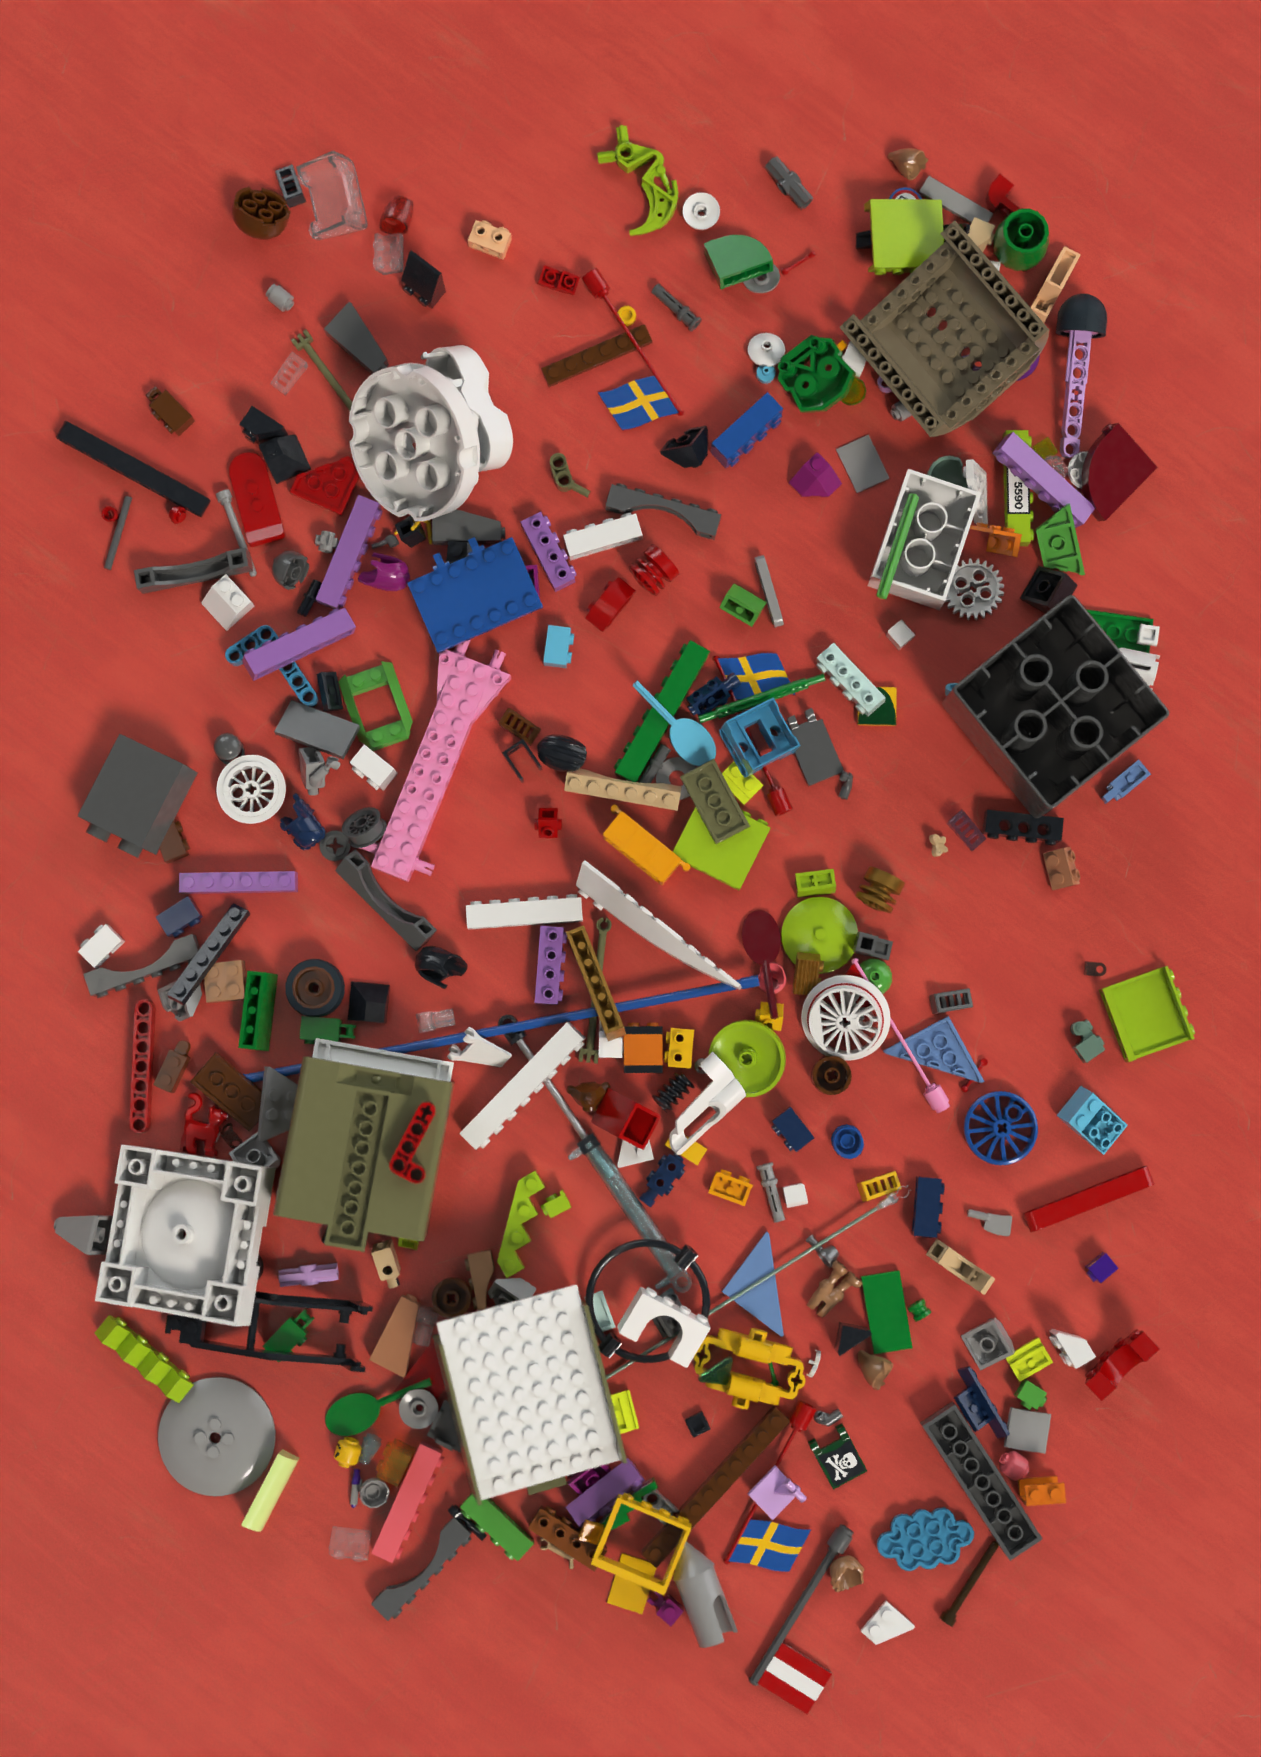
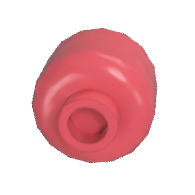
M1016 1451L1004 1453L999 1460L1000 1471L1011 1480H1022L1029 1472L1028 1460Z

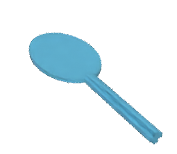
M638 681L633 683L632 686L671 725L669 731L670 740L673 748L682 759L694 766H701L715 759L716 746L714 740L701 724L687 718L676 720Z

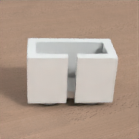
M107 924L104 926L100 925L94 931L95 935L90 940L86 939L80 945L81 949L78 951L97 969L110 957V952L113 954L125 942Z

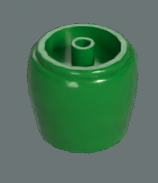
M1019 209L1012 212L999 224L994 235L993 251L998 261L1006 268L1015 271H1025L1035 267L1045 257L1049 245V228L1045 218L1038 211Z

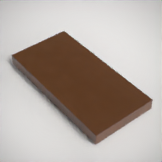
M215 1052L190 1082L250 1132L259 1121L262 1090Z

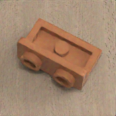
M1071 847L1043 853L1052 890L1080 884V873L1076 869L1074 862L1076 857Z

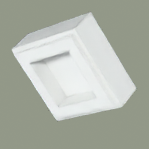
M1140 624L1137 644L1156 647L1160 627Z

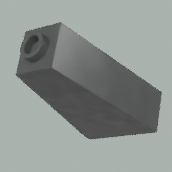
M348 302L324 328L326 335L371 374L388 368L387 358L352 303Z
M456 509L448 514L432 519V541L434 545H448V541L469 543L468 540L475 537L478 545H494L505 539V527H502L501 521Z

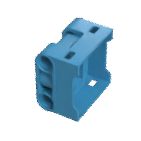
M774 697L727 720L719 729L724 744L745 778L760 771L764 766L795 753L801 746L781 715ZM755 723L758 724L766 743L772 749L771 752L761 757L745 731L746 728ZM770 729L776 730L778 736H773Z

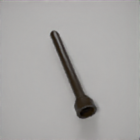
M996 1541L990 1544L951 1608L947 1609L946 1612L943 1611L939 1617L949 1626L953 1627L956 1623V1613L999 1546Z

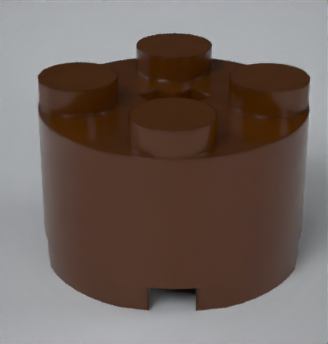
M828 1056L821 1058L815 1063L811 1072V1079L815 1088L821 1093L836 1095L848 1088L852 1075L850 1067L845 1060L837 1056ZM833 1070L836 1078L829 1081L827 1072H832Z
M456 1277L442 1280L432 1293V1304L435 1311L445 1318L463 1315L472 1302V1291L469 1285L464 1280ZM448 1293H449L450 1295H452V1294L454 1293V1294L456 1295L455 1299H456L457 1301L455 1302V1301L453 1300V1301L449 1302V1301H448V1299H449Z

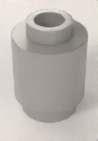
M273 284L267 290L266 297H268V301L282 312L285 310L289 311L293 307L294 297L280 285Z
M901 401L892 405L890 412L895 420L902 422L912 416Z

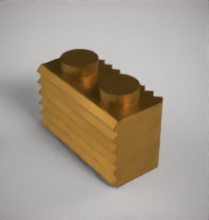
M797 952L793 994L808 995L821 982V978H818L819 972H823L824 961H821L820 954Z

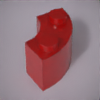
M619 577L613 582L610 580L605 585V591L596 602L593 601L587 608L589 613L585 619L602 632L612 624L636 592L635 589Z

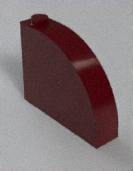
M1109 423L1102 429L1103 433L1092 444L1082 468L1081 482L1083 495L1095 508L1092 514L1098 521H1106L1158 468L1119 423Z

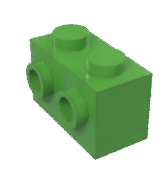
M734 583L725 595L719 608L752 627L767 602Z

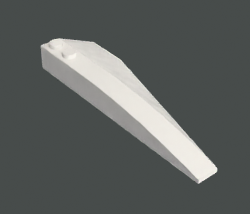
M583 861L576 882V886L580 889L578 893L585 899L590 897L594 900L592 904L602 911L604 908L639 936L675 959L738 990L742 988L736 980L721 968H717L707 957L700 955L701 953L691 944H686V941L660 919L655 918L644 906L638 905V902L629 894L625 895L620 887L587 861Z

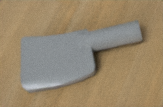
M972 1209L968 1210V1217L985 1221L984 1230L1001 1236L1010 1235L1011 1215H998Z

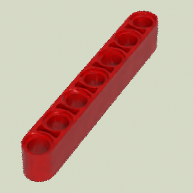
M144 999L135 1004L129 1122L130 1129L134 1133H145L151 1125L156 1007L152 1001ZM145 1003L149 1005V1011L146 1014L141 1011V1007ZM144 1022L149 1027L146 1033H142L140 1030V1026ZM142 1042H146L148 1045L145 1052H141L139 1048ZM142 1061L147 1064V1068L143 1072L138 1067ZM141 1080L146 1083V1088L143 1091L138 1089V1083ZM139 1100H143L145 1103V1108L142 1111L137 1108ZM139 1119L144 1122V1127L141 1130L136 1127V1122Z
M1143 1166L1027 1211L1023 1215L1030 1232H1034L1154 1185V1181L1148 1166Z

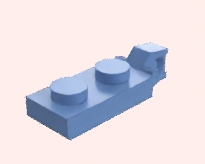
M1137 760L1106 787L1108 792L1101 799L1106 804L1113 798L1116 801L1123 798L1151 773L1140 760Z

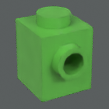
M1027 1379L1021 1382L1014 1394L1022 1400L1020 1404L1029 1410L1032 1407L1037 1410L1047 1400V1392Z

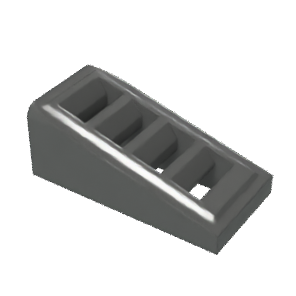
M970 988L936 993L929 996L933 1014L973 1007ZM960 994H963L965 1005H962ZM953 995L956 997L957 1006L954 1004ZM946 996L948 998L949 1007H947L946 1005Z

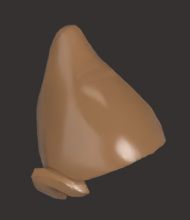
M915 148L899 149L889 153L887 156L889 160L894 162L901 175L911 181L918 176L921 169H925L928 162L925 153Z
M863 1350L858 1352L859 1365L866 1381L874 1390H879L881 1386L885 1385L883 1380L891 1372L894 1364L886 1358L868 1354Z

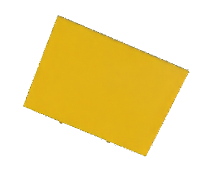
M622 1553L619 1563L654 1577L656 1568L650 1562ZM615 1575L607 1603L643 1614L650 1589Z

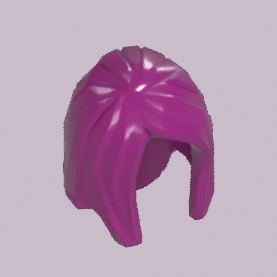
M376 552L372 556L380 558V562L376 560H371L370 562L376 569L363 571L358 577V581L364 585L385 591L405 589L410 579L409 569L405 562Z

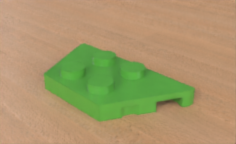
M1069 503L1036 528L1044 567L1085 575Z

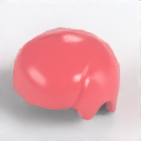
M770 963L774 993L777 994L785 987L786 974L782 966L777 963ZM761 966L758 975L759 987L763 992L767 993L763 968Z

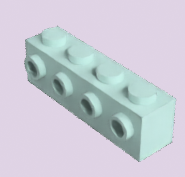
M835 643L831 644L817 657L818 664L816 666L823 674L826 672L831 677L829 678L831 683L843 690L842 694L847 700L850 701L852 699L856 704L855 708L862 715L865 713L867 717L870 716L885 702V696Z

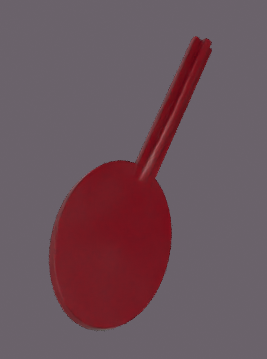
M756 910L750 913L744 921L742 941L750 959L762 965L770 1017L775 1020L778 1018L770 963L779 954L781 935L775 919L765 911Z

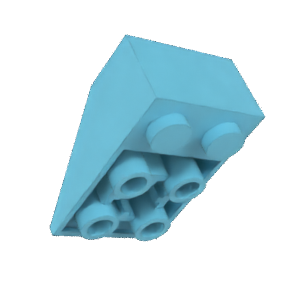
M1082 1086L1077 1089L1056 1115L1103 1155L1128 1126L1093 1092Z

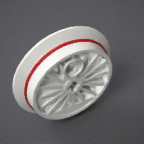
M852 975L833 976L817 984L807 995L801 1015L804 1033L813 1047L826 1056H837L845 1061L861 1059L876 1051L887 1037L891 1020L888 1003L881 991L869 981ZM844 991L852 992L847 1008ZM840 992L842 1009L832 993ZM855 994L863 996L856 1006L851 1009ZM828 996L835 1009L822 999ZM866 1000L871 1003V1006L867 1008H860ZM820 1005L830 1013L821 1011ZM873 1010L876 1011L877 1016H874ZM866 1015L870 1020L863 1022L860 1017ZM873 1022H878V1028L872 1026ZM860 1029L875 1033L873 1038H870ZM833 1031L832 1034L824 1042V1035ZM844 1032L847 1049L846 1051L838 1050ZM839 1033L835 1048L828 1046ZM849 1034L858 1049L851 1050ZM856 1034L868 1043L862 1046Z

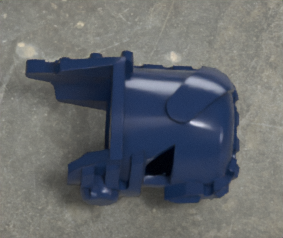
M295 793L293 795L295 800L293 808L298 818L293 820L289 817H283L280 819V827L283 831H287L288 835L292 834L294 836L293 841L301 850H309L325 837L326 832L320 822L317 821V818L313 816L315 810L311 809L309 804H306Z

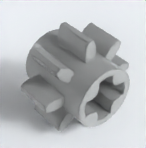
M321 531V536L316 535L315 544L319 546L318 550L332 553V550L336 549L339 543L338 538H335L336 534L329 531Z

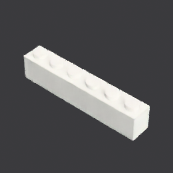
M577 894L566 895V898L558 899V896H547V900H539V897L527 898L528 901H520V898L508 899L506 903H501V900H489V904H482V901H472L470 905H466L467 929L583 922L582 899L577 897Z

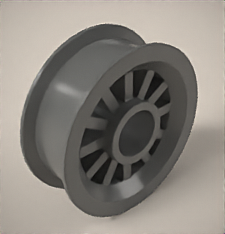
M368 807L351 814L342 825V833L348 837V842L352 847L363 848L378 841L385 833L387 824L380 818L378 809Z

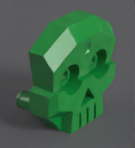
M810 335L781 357V361L778 364V380L788 393H792L802 413L823 412L830 409L848 395L856 372L842 359L843 352L831 338ZM810 360V367L805 366L804 364ZM827 365L832 366L830 371L826 370ZM805 382L809 383L808 388L803 387Z

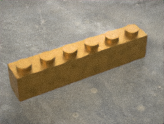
M584 925L567 931L569 943L607 1040L611 1041L626 1035L625 1028Z

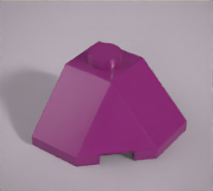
M817 452L801 467L789 484L802 497H829L842 485V482L831 465Z

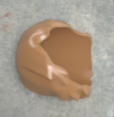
M848 1555L832 1562L830 1566V1583L835 1592L844 1591V1589L848 1590L856 1585L863 1584L864 1568L858 1560Z

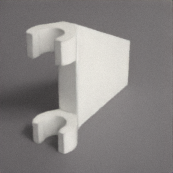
M468 1027L464 1032L467 1035L463 1038V1041L469 1043L464 1050L461 1051L457 1045L452 1044L448 1049L451 1052L447 1055V1058L452 1061H466L502 1067L512 1057L511 1053L480 1037L471 1027Z

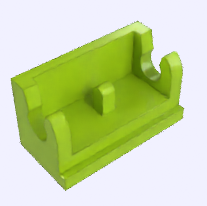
M834 869L795 873L797 898L835 893Z

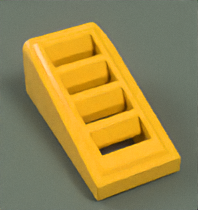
M896 1171L857 1183L863 1202L895 1192L901 1186ZM888 1177H890L894 1188H890ZM880 1180H883L886 1189L885 1191L882 1188ZM873 1182L876 1184L878 1193L875 1192Z

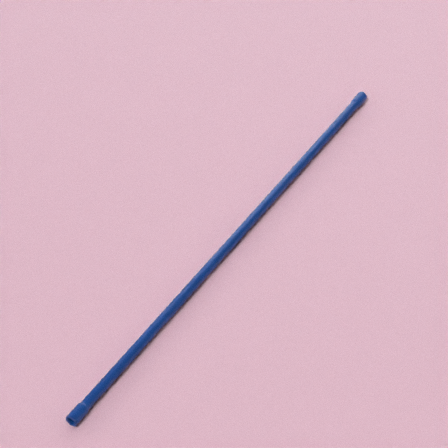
M758 975L736 980L742 986L741 989L760 986ZM717 983L618 1002L615 1005L618 1012L737 989L724 983ZM595 1007L475 1031L480 1037L487 1038L597 1017L598 1015ZM462 1032L379 1049L404 1054L464 1042L463 1038L467 1034ZM301 1064L275 1068L274 1070L283 1076L300 1074ZM264 1071L243 1075L253 1083L263 1081Z

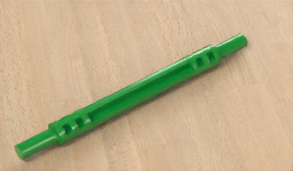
M822 673L808 679L802 678L717 707L712 712L698 716L699 722L703 723L715 718L721 719L755 707L773 697L776 700L808 689V686L825 681V675Z

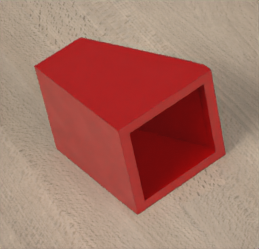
M608 1088L591 1123L644 1150L662 1115Z

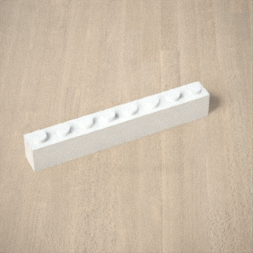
M567 1022L459 1134L475 1150L480 1147L482 1149L485 1148L491 1141L489 1137L493 1133L497 1135L504 1128L502 1124L507 1119L511 1121L517 1115L516 1109L520 1105L524 1107L531 1100L529 1096L533 1092L537 1094L544 1087L543 1082L547 1078L550 1080L558 1072L556 1068L560 1064L564 1066L571 1059L569 1055L574 1050L578 1052L585 1043L582 1041L585 1037L570 1022Z

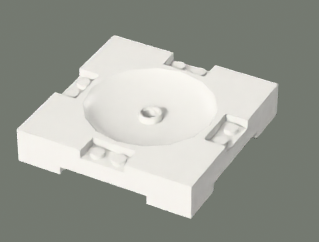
M121 1144L115 1178L118 1188L106 1260L101 1262L95 1301L192 1317L231 1326H250L260 1266H257L261 1235L263 1227L267 1225L276 1168Z

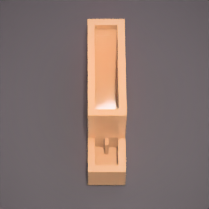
M1065 246L1031 306V309L1043 323L1081 256Z

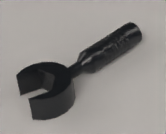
M456 1504L452 1505L448 1512L457 1520H463L466 1527L483 1541L487 1534L482 1533L475 1526L474 1522L467 1520L461 1513L462 1510Z

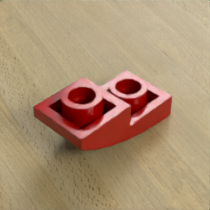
M544 265L537 284L558 292L574 295L580 277L563 270L561 272Z

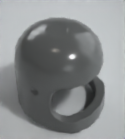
M221 734L214 741V752L225 765L230 763L225 760H232L237 757L241 748L242 754L240 757L245 755L244 745L233 734Z

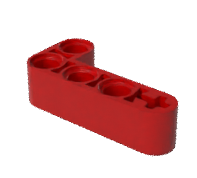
M423 1102L419 1105L389 1163L391 1172L414 1184L422 1182L426 1176L425 1169L411 1160L436 1114V1108L430 1102ZM429 1105L432 1114L426 1115L424 1119L428 1120L426 1125L422 1120H417L416 1117L419 1116L421 1118L424 1113L421 1110L422 1107L426 1108ZM415 1123H419L423 1127V1132L420 1135H416L412 1131V1126ZM406 1141H410L414 1145L413 1151L410 1153L403 1150L402 1146ZM396 1159L404 1162L403 1170L398 1171L394 1169L393 1163ZM413 1169L421 1170V1179L415 1180L412 1178L411 1171Z

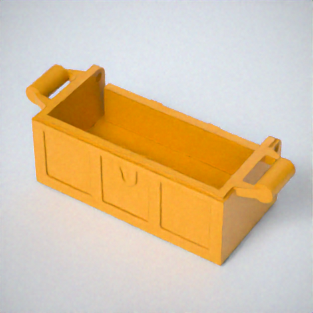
M617 805L611 806V812L618 816L603 833V839L662 886L679 865L685 872L690 870L689 863L682 861L674 852L627 814L619 810Z

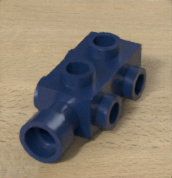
M734 672L726 676L727 679L723 682L716 676L686 698L689 703L687 708L693 716L712 712V709L715 707L723 706L727 703L728 698L731 697L728 691L733 688L736 689L741 685Z
M676 1153L673 1156L671 1154L668 1156L663 1155L657 1163L660 1166L656 1172L652 1170L646 1178L648 1181L646 1185L649 1188L645 1193L641 1194L639 1199L651 1208L658 1194L660 1196L668 1195L674 1187L672 1182L675 1178L679 1180L685 1173L683 1169L685 1165L682 1163L684 1159L676 1155ZM670 1163L675 1165L674 1171L668 1169ZM662 1179L664 1181L663 1186H657L656 1181Z

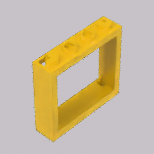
M618 1493L591 1560V1565L665 1595L691 1531L692 1524L682 1516L676 1518L670 1515L671 1512L668 1510L653 1508V1505L649 1502H638L630 1494L623 1493L622 1495ZM621 1503L683 1529L663 1580L601 1555Z

